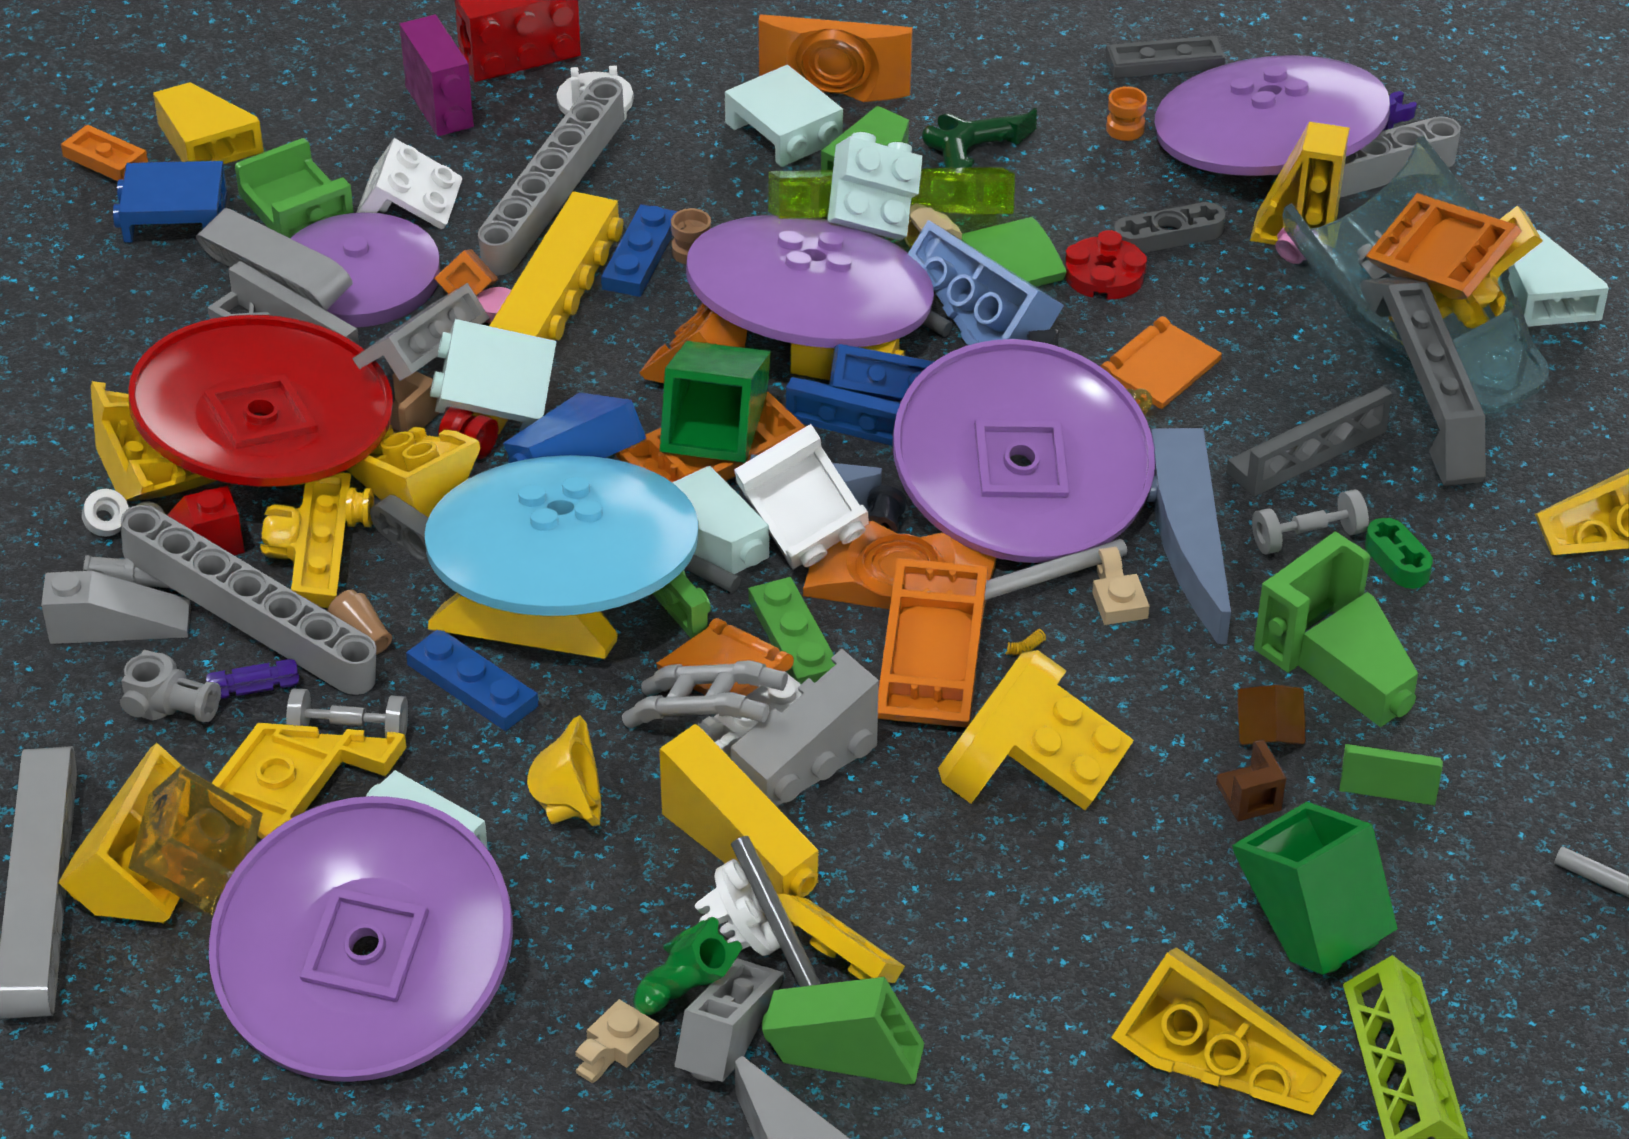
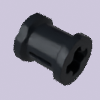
M889 485L874 487L869 492L867 499L869 521H874L898 534V517L905 511L907 504L906 496L902 491Z

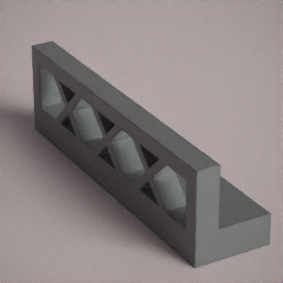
M1383 386L1362 397L1358 396L1229 459L1226 473L1254 497L1385 433L1392 392Z

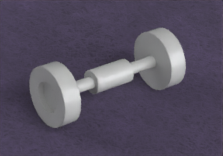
M1356 489L1341 492L1338 496V511L1326 514L1324 510L1302 514L1294 516L1291 522L1280 524L1277 515L1270 508L1255 511L1252 517L1255 542L1259 550L1265 555L1279 552L1282 548L1283 532L1294 530L1299 534L1326 528L1328 522L1337 520L1341 521L1344 530L1349 535L1364 533L1367 531L1369 516L1362 494Z
M293 688L287 704L286 725L309 726L310 718L329 719L330 724L364 726L365 722L385 723V738L387 739V732L406 735L408 701L406 696L391 695L388 699L386 714L366 713V709L362 707L334 705L331 706L330 710L311 709L309 690Z

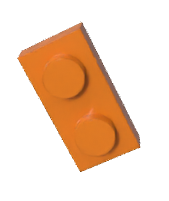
M90 125L84 126L61 143L63 157L116 181L124 179L127 163H148L146 150Z

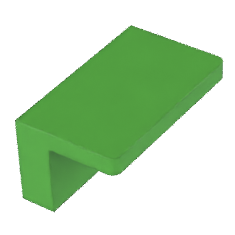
M1345 744L1339 791L1435 805L1443 761L1438 757Z

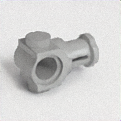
M145 649L140 655L133 657L125 665V676L121 680L124 695L120 699V705L129 715L157 720L167 715H172L178 710L194 715L196 720L201 722H210L215 716L221 699V688L218 683L206 682L203 684L189 680L184 671L177 669L175 662L168 655Z

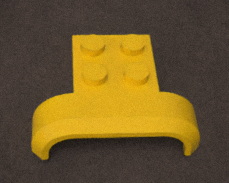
M1039 650L1021 653L938 767L942 783L972 804L1008 754L1076 805L1086 810L1134 740L1057 685L1066 673L1064 668Z

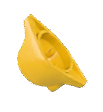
M580 715L570 722L563 734L555 742L539 753L528 772L527 785L529 792L544 808L551 824L572 817H578L587 821L591 826L600 825L601 794L588 726Z

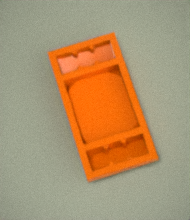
M760 14L759 76L788 64L822 92L844 94L861 102L907 97L911 93L913 27Z
M1416 193L1365 257L1371 263L1395 277L1424 281L1428 283L1429 287L1449 299H1465L1472 294L1522 230L1516 224Z
M767 392L746 462L750 461L751 455H760L805 428L769 392ZM661 428L645 434L646 439L616 453V457L620 461L646 468L668 479L670 482L677 481L709 465L727 481L736 477L734 469L744 464L743 462L660 452Z
M869 521V524L864 527L865 532L860 537L847 544L839 541L826 549L827 554L823 559L809 567L803 587V596L890 609L897 558L988 566L987 580H990L993 576L996 557L968 548L943 532L917 537L910 534H897L874 521Z
M897 558L878 691V719L966 728L969 726L982 631L988 566Z

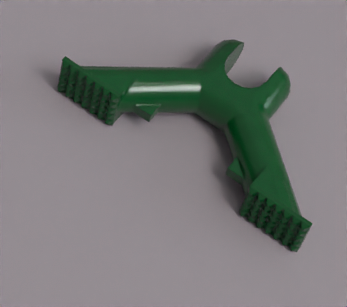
M1033 108L1026 114L967 121L953 114L944 113L938 117L939 128L931 125L924 128L922 132L923 142L927 146L943 152L948 182V198L950 200L972 183L974 159L967 157L966 150L973 144L992 141L1001 142L1007 140L1015 145L1019 144L1031 132L1037 129V108Z

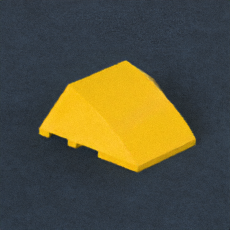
M92 381L91 399L96 450L115 491L120 493L126 501L168 496L216 481L190 472L172 463L155 451L143 439L133 423L129 411L128 394L105 390L106 383Z

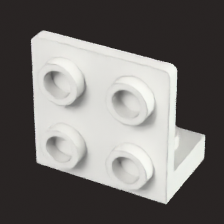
M394 138L373 167L356 213H377L380 211L384 214L393 202L432 225L443 229L448 223L462 177L453 172L449 167L437 163L418 152L414 147Z

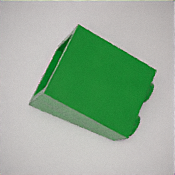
M686 341L665 367L660 452L745 463L768 392L771 351Z
M1306 801L1232 845L1239 865L1290 962L1324 975L1338 970L1345 961L1363 950L1375 947L1381 939L1398 929L1373 824Z

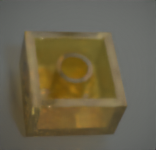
M180 766L149 794L128 868L212 915L233 872L255 847L263 813Z

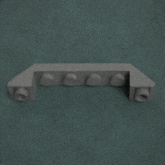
M1402 277L1362 280L1359 286L1372 317L1392 316L1440 429L1429 453L1443 486L1483 482L1486 477L1485 414L1428 283Z

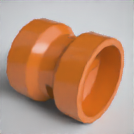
M1123 86L1110 92L1108 110L1111 113L1107 116L1106 131L1111 137L1122 141H1131L1143 135L1145 130L1143 114L1147 108V96L1143 91L1138 88Z

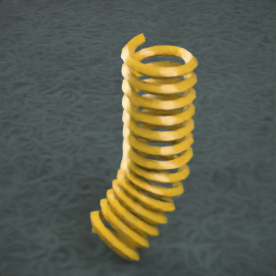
M1037 629V631L1021 642H1012L1011 649L1010 642H1008L1005 654H1012L1014 656L1015 654L1021 655L1023 651H1032L1046 640V635L1043 630Z

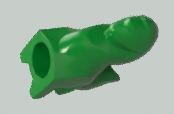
M709 917L706 920L700 921L695 926L685 929L663 946V949L669 954L665 964L651 970L639 983L633 998L634 1008L640 1013L650 1016L663 1009L670 1000L681 997L692 988L709 985L723 978L742 950L741 943L738 940L727 943L724 937L718 934L719 921L715 917Z

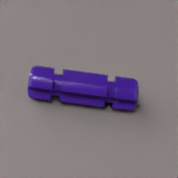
M287 659L276 661V666L270 667L269 663L235 668L232 669V674L227 675L225 670L207 674L206 682L218 683L221 688V699L229 698V693L236 692V696L274 690L273 685L280 684V688L296 686L299 684V673L295 660Z

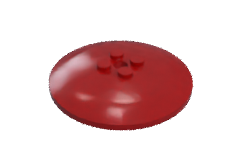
M235 315L213 318L185 326L170 333L156 342L142 355L133 369L128 387L129 411L133 423L143 439L155 451L172 463L195 474L226 483L247 486H288L309 483L328 478L356 465L372 453L386 435L392 417L393 397L389 380L376 360L361 369L357 367L352 358L364 351V349L355 342L328 328L310 322L270 315Z

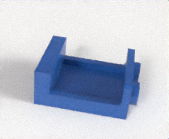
M223 161L127 163L124 179H118L117 194L120 204H114L113 206L115 228H121L123 241L133 242L135 225L202 223L204 228L226 208L227 186Z

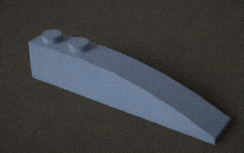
M1151 429L1155 448V470L1146 502H1154L1156 522L1164 551L1189 603L1216 643L1227 644L1231 608L1204 429Z

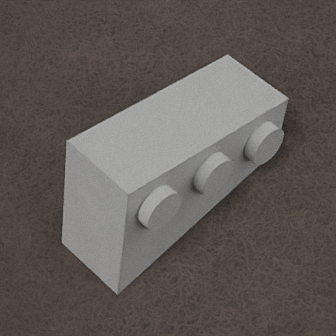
M843 649L831 658L835 666L816 683L808 678L798 687L802 695L782 713L774 708L764 723L758 722L731 746V760L776 807L782 803L792 801L800 792L820 780L830 778L838 769L857 758L866 756L877 746L879 680Z

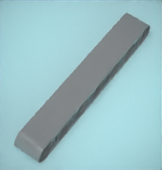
M601 77L589 83L478 231L480 257L495 275H506L518 266L622 125L625 119L622 84L618 80L610 77Z
M138 505L127 509L122 514V552L124 558L132 561L136 567L287 659L295 660L297 665L338 690L350 695H359L373 688L376 681V645L369 636L156 508Z
M72 746L23 749L0 942V1019L53 1016L55 1011L66 889L58 882L69 864L77 781L76 757Z

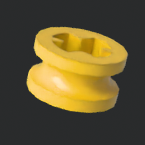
M356 488L348 489L346 497V521L348 527H355L358 522L363 523L364 527H372L373 522L370 517V509L374 506L372 488H365L362 493L357 492Z

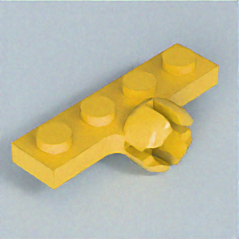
M1516 206L1500 220L1516 224L1522 232L1468 298L1449 299L1429 287L1443 319L1449 314L1455 313L1459 322L1461 321L1467 328H1482L1491 324L1483 308L1489 305L1497 318L1502 315L1505 309L1506 297L1498 285V278L1505 270L1543 242L1529 217L1520 207ZM1392 316L1388 317L1394 329L1396 330L1398 336L1400 337L1398 330L1395 326V323L1392 319Z
M341 472L328 478L305 483L303 503L300 508L274 504L268 506L264 515L268 516L263 521L261 538L264 544H260L261 553L269 558L293 560L294 571L291 590L323 608H329L331 602L337 597L346 521V497L351 479L350 473Z

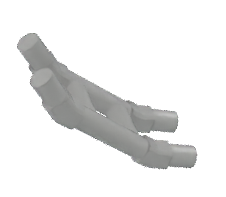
M750 660L737 661L735 664L667 665L642 682V691L648 697L638 701L634 707L625 711L622 715V721L626 727L635 728L642 723H648L654 719H663L665 716L719 714V716H732L739 719L743 717L764 723L769 715L770 707L768 704L747 699V696L730 692L734 683L737 682L738 684H750L757 687L762 685L783 691L787 684L788 673L768 668L766 664ZM696 684H712L705 696H689ZM670 690L666 698H664L662 695L655 696L661 692H666Z

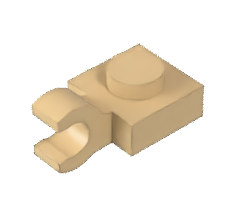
M1117 547L1099 549L1102 564L1097 565V572L1100 579L1093 580L1092 593L1104 625L1148 619L1150 606L1138 575L1124 576L1121 556Z
M619 999L587 1029V1040L576 1051V1056L584 1061L576 1069V1074L594 1083L614 1061L627 1068L659 1037V1023Z

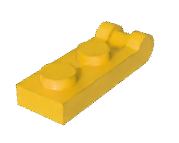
M784 893L777 894L792 925L800 927L812 936L809 943L814 948L832 958H835L837 954L851 963L848 971L860 980L885 977L890 983L897 981L905 967L903 964L809 899Z

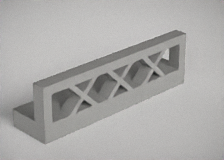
M242 261L228 269L231 292L207 307L208 315L211 319L235 315H270L293 318L328 328L359 345L357 328ZM239 304L248 309L249 313L231 314L228 311Z
M467 283L432 303L352 359L357 367L361 369L384 355L399 381H401L437 357L442 332L450 333L455 319L482 324L489 319V316Z

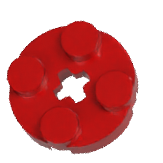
M1105 230L1100 232L1098 237L1081 240L1066 249L1065 269L1067 272L1065 278L1075 291L1084 296L1093 298L1094 292L1107 293V299L1125 298L1141 288L1146 273L1147 256L1136 245L1122 240L1121 234L1117 231Z

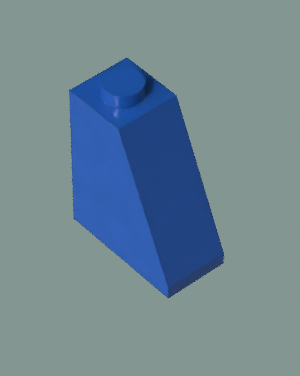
M579 392L503 444L509 456L508 463L560 455L606 458L646 439V435L632 400Z

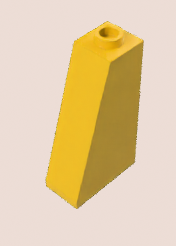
M694 724L659 749L662 815L724 863L732 859L738 861L731 843L740 837L749 836L777 894L784 893L805 897L814 889L818 883V849L702 728Z

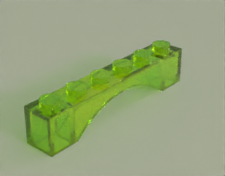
M1002 167L921 168L919 194L911 198L910 206L921 204L928 208L931 207L934 211L974 215L1014 214L1015 173ZM833 170L769 171L768 212L779 219L821 218L828 216Z

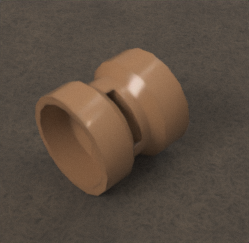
M689 208L680 210L672 216L671 232L674 236L672 240V256L679 263L686 264L688 252L694 241L701 234L711 229V217L708 213L700 209Z

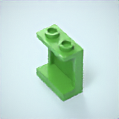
M305 138L235 164L239 196L268 228L288 238L320 220L354 213L351 185L344 177L331 181L312 161L310 144Z
M1335 531L1262 583L1254 650L1287 673L1296 668L1300 661L1305 631L1330 612L1339 611L1364 594L1370 562L1369 553Z

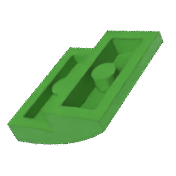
M1033 217L962 234V241L1035 287L1064 280L1067 271L1044 229Z

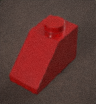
M228 485L186 495L167 515L232 555L245 553L239 513Z

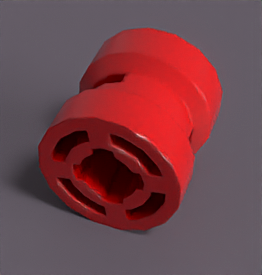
M450 407L441 420L438 436L443 430H452L478 440L481 449L477 459H483L491 452L496 443L499 426L495 419L486 415L475 416L472 411Z

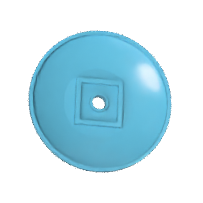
M579 455L525 459L479 473L453 488L437 503L428 518L425 528V547L429 564L436 575L452 590L470 600L495 609L541 616H566L599 612L642 599L674 580L689 564L698 544V519L696 511L686 494L675 484L653 471L628 462Z

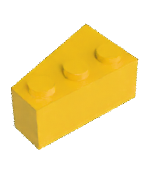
M1309 121L1257 211L1250 241L1275 245L1278 241L1277 235L1283 227H1301L1311 235L1316 252L1330 253L1337 222L1349 127Z

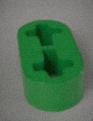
M1378 518L1370 522L1367 527L1365 549L1372 559L1399 586L1415 589L1426 585L1430 580L1433 557L1430 552L1398 520Z

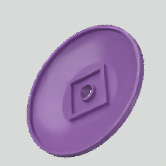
M1299 55L1252 58L1207 70L1174 88L1157 108L1154 121L1156 137L1164 150L1174 158L1190 166L1230 175H1277L1282 170L1309 121L1349 127L1347 157L1371 143L1385 128L1390 116V99L1387 89L1378 78L1370 72L1346 62L1323 57Z
M760 215L731 220L701 234L694 241L687 255V281L695 295L704 305L725 320L748 331L798 345L835 348L836 345L843 344L854 347H866L899 339L916 330L927 319L934 296L932 281L927 271L908 255V252L879 235L827 222V219L816 217Z
M1003 339L979 342L952 351L929 365L913 381L900 403L893 431L895 466L902 485L914 505L925 518L946 535L968 548L999 559L1016 562L1045 563L1113 541L1130 526L1143 508L1154 477L1155 448L1152 433L1142 410L1132 395L1117 379L1096 363L1077 353L1048 343ZM1013 455H1023L1032 464L1025 467L1018 466L1011 461L1010 457Z
M387 796L355 797L330 802L297 815L277 827L246 855L233 872L217 903L209 937V964L215 993L222 1009L242 1038L259 1054L280 1067L310 1078L327 1081L355 1082L392 1076L412 1069L446 1050L476 1023L489 1006L505 974L511 953L513 915L510 897L503 876L485 845L472 831L443 811L409 799ZM373 936L379 939L378 945L372 953L364 956L353 953L354 944L360 938Z

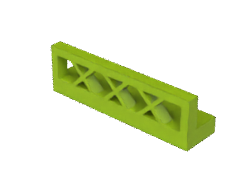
M1391 955L1343 984L1385 1139H1427L1431 1136L1435 1139H1469L1421 977L1395 956ZM1381 983L1383 990L1374 1009L1366 1007L1362 993ZM1384 1021L1394 1026V1032L1386 1049L1377 1047L1375 1039ZM1396 1062L1405 1065L1406 1073L1397 1091L1389 1089L1387 1085L1388 1077ZM1407 1104L1416 1106L1421 1121L1400 1132L1398 1123Z

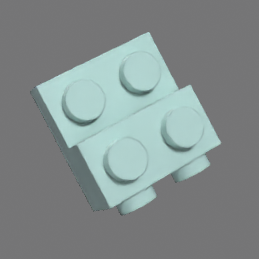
M865 132L853 133L852 136L836 145L827 222L902 240L907 237L911 198L919 194L923 156L911 153L912 146L907 143L892 142L885 146L875 143L876 137L873 134Z

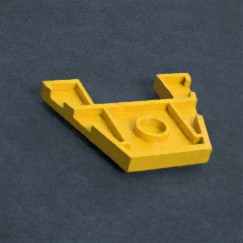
M257 723L209 785L210 798L219 807L263 839L280 825L304 813L340 763L344 762L386 777L406 749L405 735L387 732V739L365 737L364 730L346 729L343 735L319 734L318 727Z

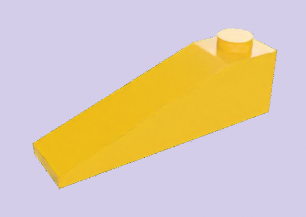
M1629 468L1535 514L1551 555L1629 549Z

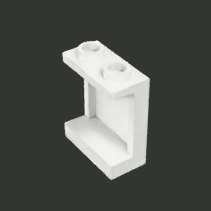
M811 424L734 469L737 484L755 512L769 525V534L792 569L802 564L804 567L814 565L826 556V549L839 541L843 544L854 541L865 532L864 527L869 524L868 511L864 505L858 504L821 447V439Z

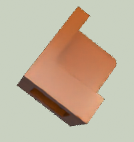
M472 249L461 252L434 278L448 294L468 283L476 297L488 286L494 285L499 280Z

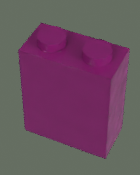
M436 14L399 23L405 86L437 137L474 127L469 64Z

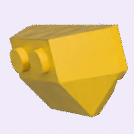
M456 593L444 602L428 621L429 630H441L447 633L602 659L607 657L617 642L616 630L601 611L566 616L527 615L495 609L470 600L459 593Z

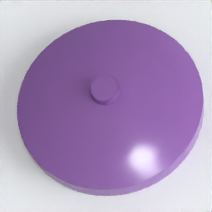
M365 212L342 214L315 222L290 238L336 261L349 274L353 284L326 311L355 328L388 323L408 315L423 305L438 286V282L434 278L441 272L440 259L434 240L418 225L400 217Z

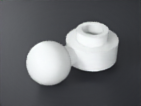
M100 489L91 493L86 499L82 510V520L86 528L93 534L104 537L112 536L121 531V516L130 507H128L126 499L117 491ZM142 502L138 504L156 508L157 510L164 513L163 509L154 502ZM101 510L108 511L112 519L103 521L98 518L96 513Z

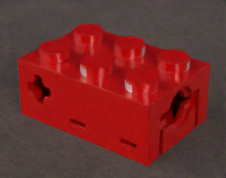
M455 0L459 50L469 64V74L474 82L581 56L578 0Z

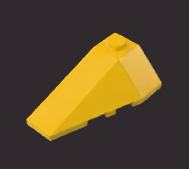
M389 425L386 435L377 448L365 459L347 469V471L365 487L372 488L373 493L381 501L389 495L397 496L429 518L437 503L453 488L468 479L481 447L478 440L457 431L443 430L439 433V437L427 436L425 428L413 427L408 432L396 433L393 431L392 425Z
M158 743L154 744L77 849L58 883L94 915L160 923L168 920L185 888V875L179 872L180 858L187 854V841L182 839L183 821L189 817L192 774ZM167 794V800L163 808L161 809L164 799L161 800L157 813L149 819V813L153 805L159 798ZM158 804L153 808L152 814L157 810ZM163 811L159 827L153 830L152 825H150L147 829L148 837L144 839V832L148 824L155 820L157 825L160 813Z
M1177 947L1167 952L1111 1037L1154 1068L1167 1072L1173 1071L1200 1079L1201 1082L1217 1087L1220 1085L1240 1091L1254 1098L1310 1115L1316 1112L1342 1073L1341 1069L1226 981Z

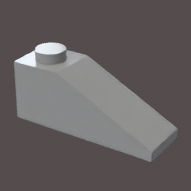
M66 571L45 574L41 606L50 644L188 638L191 602L188 598L95 571Z
M737 958L723 978L713 982L685 1009L674 1067L689 1071L693 1077L702 1081L712 1082L718 1080L723 1082L735 1069V1061L741 1056L744 1057L763 1020L764 1014L769 1008L773 991L778 990L783 981L784 972Z
M741 1056L735 1061V1094L755 1139H850L745 1057Z

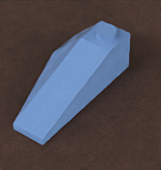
M930 220L927 221L908 252V255L927 271L932 281L933 290L944 305L942 307L948 317L954 320L961 331V337L967 345L1003 339L1027 340L1029 331L1050 329L1064 307L1059 301Z

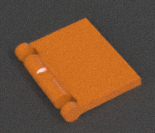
M1161 316L1154 321L1153 326H1148L1111 356L1110 362L1106 361L1100 367L1110 373L1126 389L1163 409L1217 364L1222 358V353L1172 325L1166 317Z
M715 618L710 622L708 628L661 659L656 665L659 670L673 664L698 666L735 664L737 661L750 660L766 664L768 668L788 671L793 666L794 658L791 654L785 651L780 652L777 647L733 625H727L725 621L719 618ZM735 682L730 692L747 696L758 687ZM696 684L693 689L706 695L712 684Z

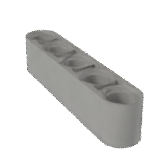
M1439 116L1382 131L1371 143L1346 157L1340 197L1451 167L1456 160L1461 126L1454 119Z
M224 208L196 235L200 246L215 260L229 267L242 261L324 310H327L353 284L349 274L336 261L229 208Z

